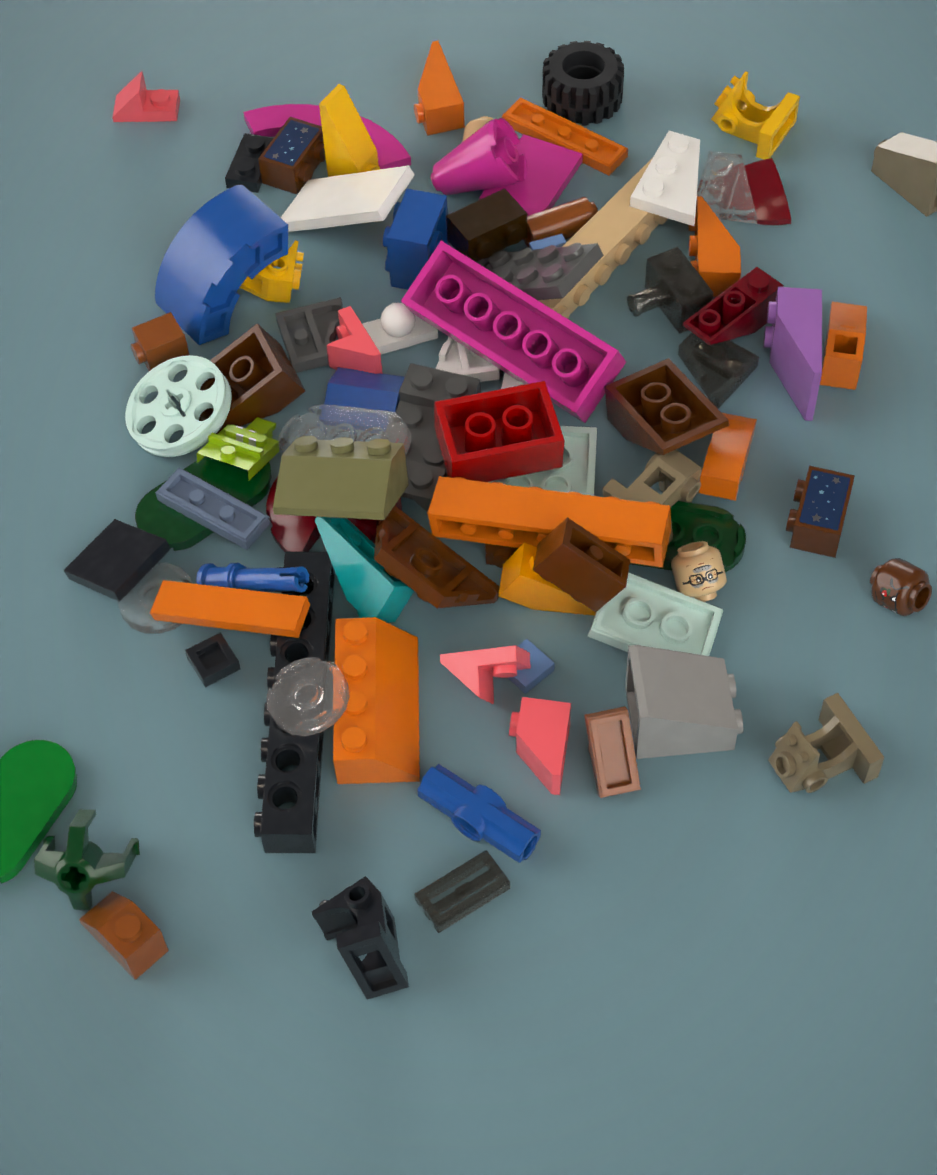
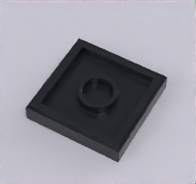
M114 519L64 569V572L69 580L120 602L171 548L166 539Z

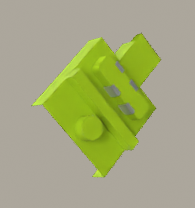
M257 417L246 428L228 424L218 434L212 432L208 436L209 442L197 452V463L207 456L248 470V479L250 480L279 452V441L272 439L276 423Z

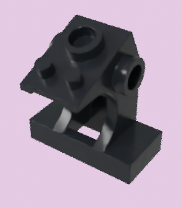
M366 876L330 900L322 901L319 907L312 911V916L320 926L326 940L336 938L337 949L367 1000L409 987L407 972L400 961L395 918L381 892ZM367 954L366 957L361 961L359 956Z

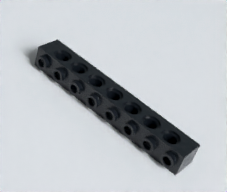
M285 552L284 567H277L303 566L307 569L309 583H304L308 586L305 592L289 591L281 592V594L297 596L308 594L305 596L310 602V607L303 627L306 628L301 630L299 638L271 635L270 638L271 657L276 658L275 667H268L267 672L268 691H273L272 702H265L264 724L269 726V737L262 738L261 761L266 762L265 774L258 775L257 782L258 799H263L262 812H255L254 835L255 837H261L265 853H316L335 570L327 552ZM297 660H304L303 662L298 664L293 663ZM295 694L302 695L301 697L295 699L289 698L290 696ZM293 729L300 730L296 734H285L286 732ZM290 765L298 766L292 771H282L283 768ZM286 802L295 803L294 806L288 809L278 808Z

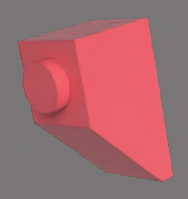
M522 697L520 712H512L509 736L516 737V753L548 791L553 795H560L571 724V703Z

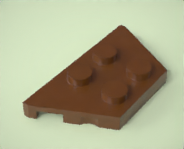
M394 506L385 520H377L374 560L382 565L389 575L400 579L414 590L423 601L432 604L438 609L491 604L499 599V585L398 507Z

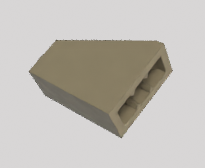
M903 132L880 142L874 151L871 172L926 217L936 212L937 142Z

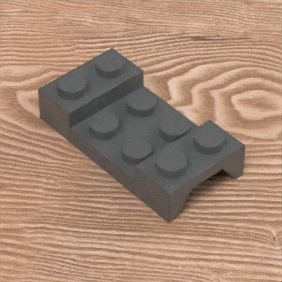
M410 363L399 390L400 402L385 439L389 440L390 443H404L409 485L401 497L414 500L428 513L439 476L448 477L435 432L434 402L481 393V383L478 378Z

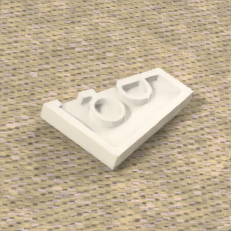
M668 131L630 197V207L694 226L700 139Z

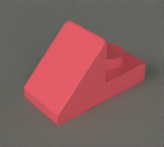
M141 71L116 95L112 117L113 122L177 121L180 106L179 90H147L144 75Z
M348 306L338 310L339 326L336 327V334L339 340L331 342L326 346L329 367L335 370L341 367L374 374L382 373L381 353L352 307Z
M516 645L440 654V663L480 699L494 704L493 677L517 676V670L531 669L530 653Z

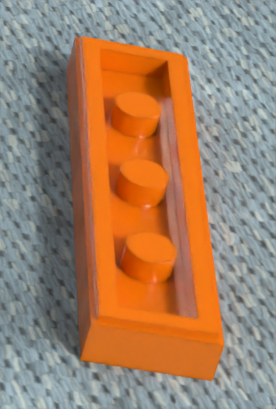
M521 97L502 115V118L515 131L582 153L583 164L608 176L628 157L627 147Z
M163 580L150 614L156 621L299 638L310 602L306 596Z

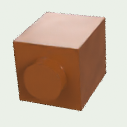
M171 312L132 327L135 343L131 344L132 352L138 364L145 363L149 371L169 359L190 355L185 334Z

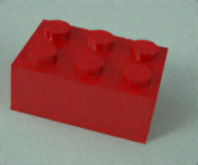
M545 381L434 402L435 432L449 478L462 477L473 481L490 482L563 467L565 440Z

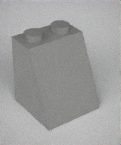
M640 645L628 646L625 692L636 759L735 749L737 734L743 733V717L741 710L734 709L732 698H736V682L734 674H727L724 658Z

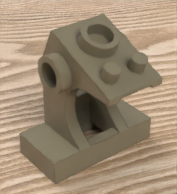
M678 450L665 455L656 453L646 464L645 470L628 488L612 478L602 488L603 497L613 496L623 500L638 502L652 501L662 505H670V508L677 501L692 503L693 498L701 487L699 478L702 467ZM657 482L659 483V490L663 492L661 495L651 488ZM672 521L668 544L673 540Z
M836 693L823 700L818 719L823 726L821 729L805 736L801 731L802 727L797 721L794 722L788 732L776 741V749L768 759L790 793L800 790L812 793L823 787L828 779L851 768L854 769L864 784L877 778L884 756L839 693ZM818 749H821L828 759L827 761L818 763L820 758Z

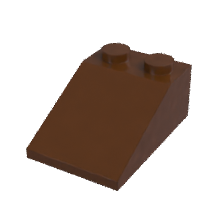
M258 323L210 360L226 377L232 393L230 411L224 424L216 434L228 424L243 426L253 422L257 417L262 419L276 414L305 392L281 344ZM215 378L206 380L200 390L209 389L214 384ZM214 408L203 411L199 421L208 419L212 415Z
M669 358L605 386L607 419L626 440L661 455H665L729 426V420Z

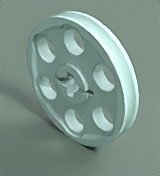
M188 355L169 359L150 370L133 389L125 412L127 429L133 439L145 451L155 456L176 457L190 453L207 443L208 436L212 432L217 433L224 424L230 411L232 400L229 382L219 368L206 358ZM187 370L186 376L181 381L173 382L178 372ZM215 378L214 384L209 389L200 390L206 380ZM158 391L154 401L144 404L148 394ZM172 395L181 404L180 407L186 414L185 417L176 408L177 405L172 400ZM214 408L212 415L208 419L199 421L203 411ZM156 421V425L151 432L142 434V429L147 423ZM178 430H184L183 436L178 441L169 443L173 433Z

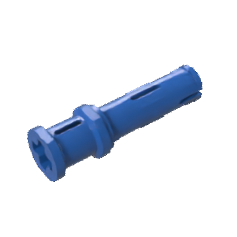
M207 563L199 568L196 583L262 592H305L308 586L304 583H309V573L303 566L290 568H247L240 563H230L227 567H217L213 563Z

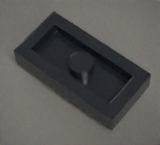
M244 133L225 177L226 188L244 185L251 192H259L262 179L258 158L274 137Z

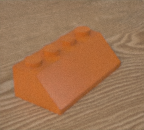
M377 617L338 618L335 622L333 763L337 784L420 782L418 637Z

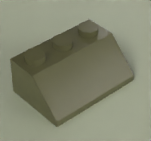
M302 436L295 439L281 456L273 504L274 514L385 520L409 485L404 443H390L387 439H374L369 442L353 441L349 437H340L334 440H317L314 436Z

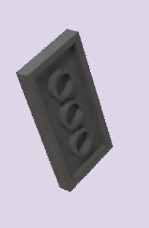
M574 243L565 247L551 245L544 249L531 250V248H525L516 252L502 250L490 257L489 264L485 268L536 300L561 299L571 291L604 255L598 243L585 245Z

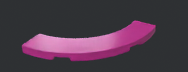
M273 105L243 112L244 120L253 135L275 137L289 117L322 126L319 105ZM360 116L377 149L380 169L411 166V156L392 134L371 120Z

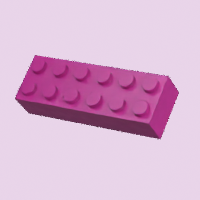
M440 241L401 300L414 315L522 384L545 381L552 403L583 423H586L605 395V386L613 383L626 364L625 359L617 349L443 241Z

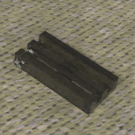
M485 850L421 889L414 896L419 907L422 906L424 914L429 920L431 919L434 928L440 933L509 890L510 881L488 851ZM487 866L489 869L470 882L459 886L454 892L436 903H431L430 900L483 867ZM496 879V881H494L490 885L486 886L482 890L478 891L477 893L473 894L469 898L465 899L461 903L457 904L453 908L449 909L448 911L440 915V913L444 910L448 909L449 907L453 906L457 902L461 901L465 897L469 896L473 892L477 891L478 889L482 888L486 884Z

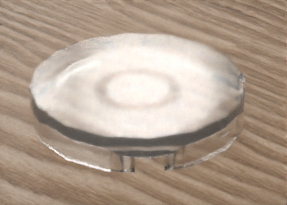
M158 563L159 566H154L120 602L118 601L122 618L132 629L145 634H161L174 630L181 625V623L156 621L151 616L150 611L163 580L192 583L190 576L182 568L170 563Z
M316 657L296 660L281 669L275 677L276 682L272 690L269 687L266 696L267 709L279 728L291 735L310 736L321 733L334 725L345 712L350 697L348 682L337 665L332 662L321 661L320 658Z

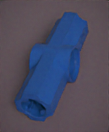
M440 764L436 767H431L426 772L417 789L418 797L449 816L454 826L467 838L477 842L483 839L518 863L528 859L541 837L540 829L507 809L503 799L492 789L481 784L474 787Z

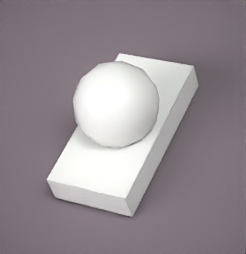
M403 303L388 305L383 310L380 319L362 324L381 355L438 338V329L414 315Z

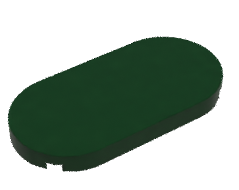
M207 456L197 463L195 461L183 469L251 507L267 495L272 478L269 462L250 480L248 479V470ZM165 482L149 491L140 500L136 508L135 521L137 528L166 539L170 548H173L174 551L188 549L214 533L157 500L155 492Z
M677 501L670 508L673 540L667 546L663 567L630 564L672 571L671 561L678 554V548L689 543L705 541L708 542V546L715 547L720 551L724 569L727 572L734 568L743 557L746 544L745 529L741 523L739 525L734 520V515L723 508Z

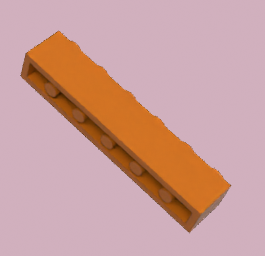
M439 476L427 513L431 532L435 537L519 548L524 542L537 547L540 541L568 517L630 560V563L663 567L671 533L670 505H662L652 501L623 500L613 496L599 497L583 495L578 492L544 490L539 487L512 486L501 482L473 481L462 477L449 478Z

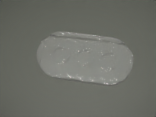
M327 404L307 408L308 413L301 417L299 414L294 415L284 425L278 437L281 454L287 450L295 439L302 436H314L317 440H334L340 437H349L353 441L369 442L374 439H387L390 443H404L405 455L411 445V432L408 426L394 412Z

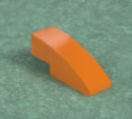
M722 413L729 420V426L712 434L700 476L701 487L698 493L736 501L757 419Z

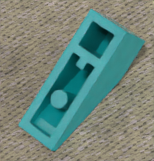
M316 517L315 523L346 600L357 609L358 616L360 618L377 617L387 623L396 622L414 590L400 579L389 575L385 568L374 560L375 544L347 518Z

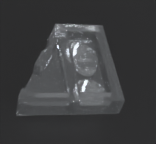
M709 151L698 186L697 196L704 198L719 220L757 224L758 218L742 155Z

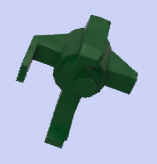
M79 809L69 825L65 852L54 851L55 836H47L43 839V846L34 859L35 875L55 883L60 891L68 895L75 910H90L92 907L91 890L97 884L124 878L136 855H140L138 838H131L124 853H104L98 845L89 841L88 827L96 816V810Z

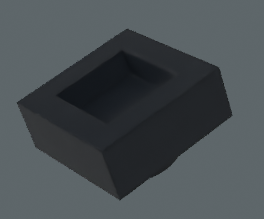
M221 632L185 650L187 659L205 687L241 669L237 657Z

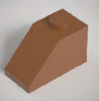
M113 891L79 919L88 932L134 980L169 951L161 930L133 901Z

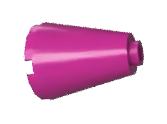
M504 118L492 119L433 165L431 181L434 188L439 192L441 191L444 195H453L514 185L524 181L527 178L528 172L525 153L519 156L515 145L519 144L520 140L512 126Z

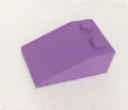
M778 287L776 302L769 301L767 323L772 324V326H765L763 348H770L769 363L804 420L813 421L822 376V289Z

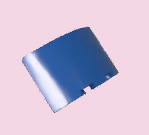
M236 185L218 194L205 203L186 221L166 251L156 280L155 301L166 314L171 312L179 326L198 345L228 335L231 316L240 297L237 290L248 276L253 279L266 266L288 255V224L244 185Z

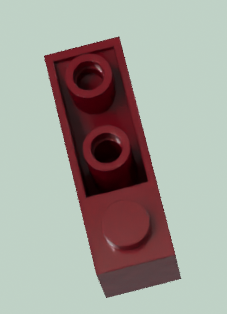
M755 267L684 321L683 326L708 345L755 333L767 324L769 301L776 302L777 289L784 285L759 267Z

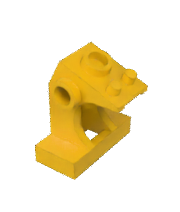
M745 71L740 79L735 75L731 79L730 83L734 85L733 89L727 85L714 103L719 109L711 120L722 131L758 144L756 157L769 159L797 120L800 96L788 92L777 105L771 107L763 106L755 102L754 94L747 90L749 72Z
M294 241L288 250V255L266 266L253 279L248 276L239 288L266 301L290 303L292 289L299 290L303 266L301 263H296V261H303L304 253L297 252L298 241Z

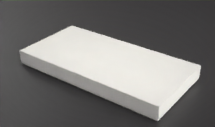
M408 165L310 179L281 216V219L288 224V232L384 221L413 179L414 173Z

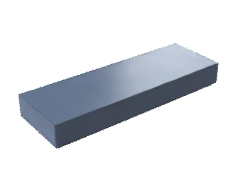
M180 467L155 492L159 502L246 550L251 547L270 525L269 516Z

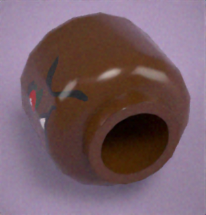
M901 558L890 559L883 565L877 566L870 578L873 600L900 616L921 611L927 605L932 594V586L930 585L927 572Z

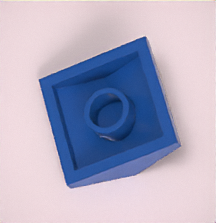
M338 367L327 385L321 427L386 436L400 402L399 390L405 377L383 373L374 374Z

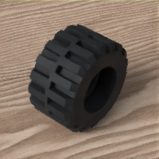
M573 41L569 45L562 44L558 46V50H552L549 53V57L545 58L543 62L542 98L544 107H547L548 111L574 123L582 124V126H587L593 122L598 124L602 122V119H610L613 117V112H618L623 99L624 63H622V58L619 54H615V50L610 47L605 48L604 44L598 42L594 44L591 41Z

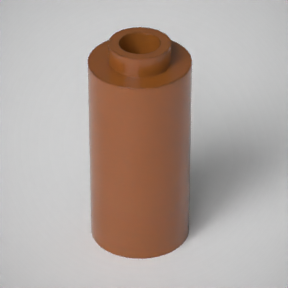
M581 197L527 216V238L523 240L529 248V242L562 234L564 239L571 238L598 212V209L593 201L589 202L586 197Z

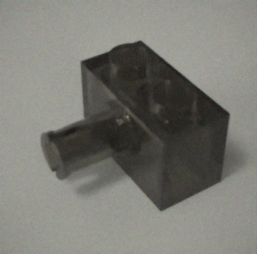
M677 246L647 258L645 290L628 295L627 304L630 312H633L635 317L660 307L678 333L681 334L688 331L683 326V322L711 302L714 292Z

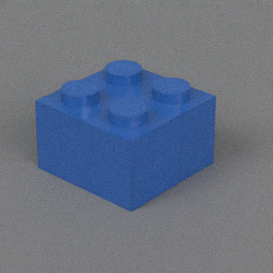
M406 189L402 201L396 202L393 211V223L391 226H386L383 235V246L387 247L388 250L385 271L390 273L391 287L408 290L440 241L449 245L447 240L446 215H448L446 195Z

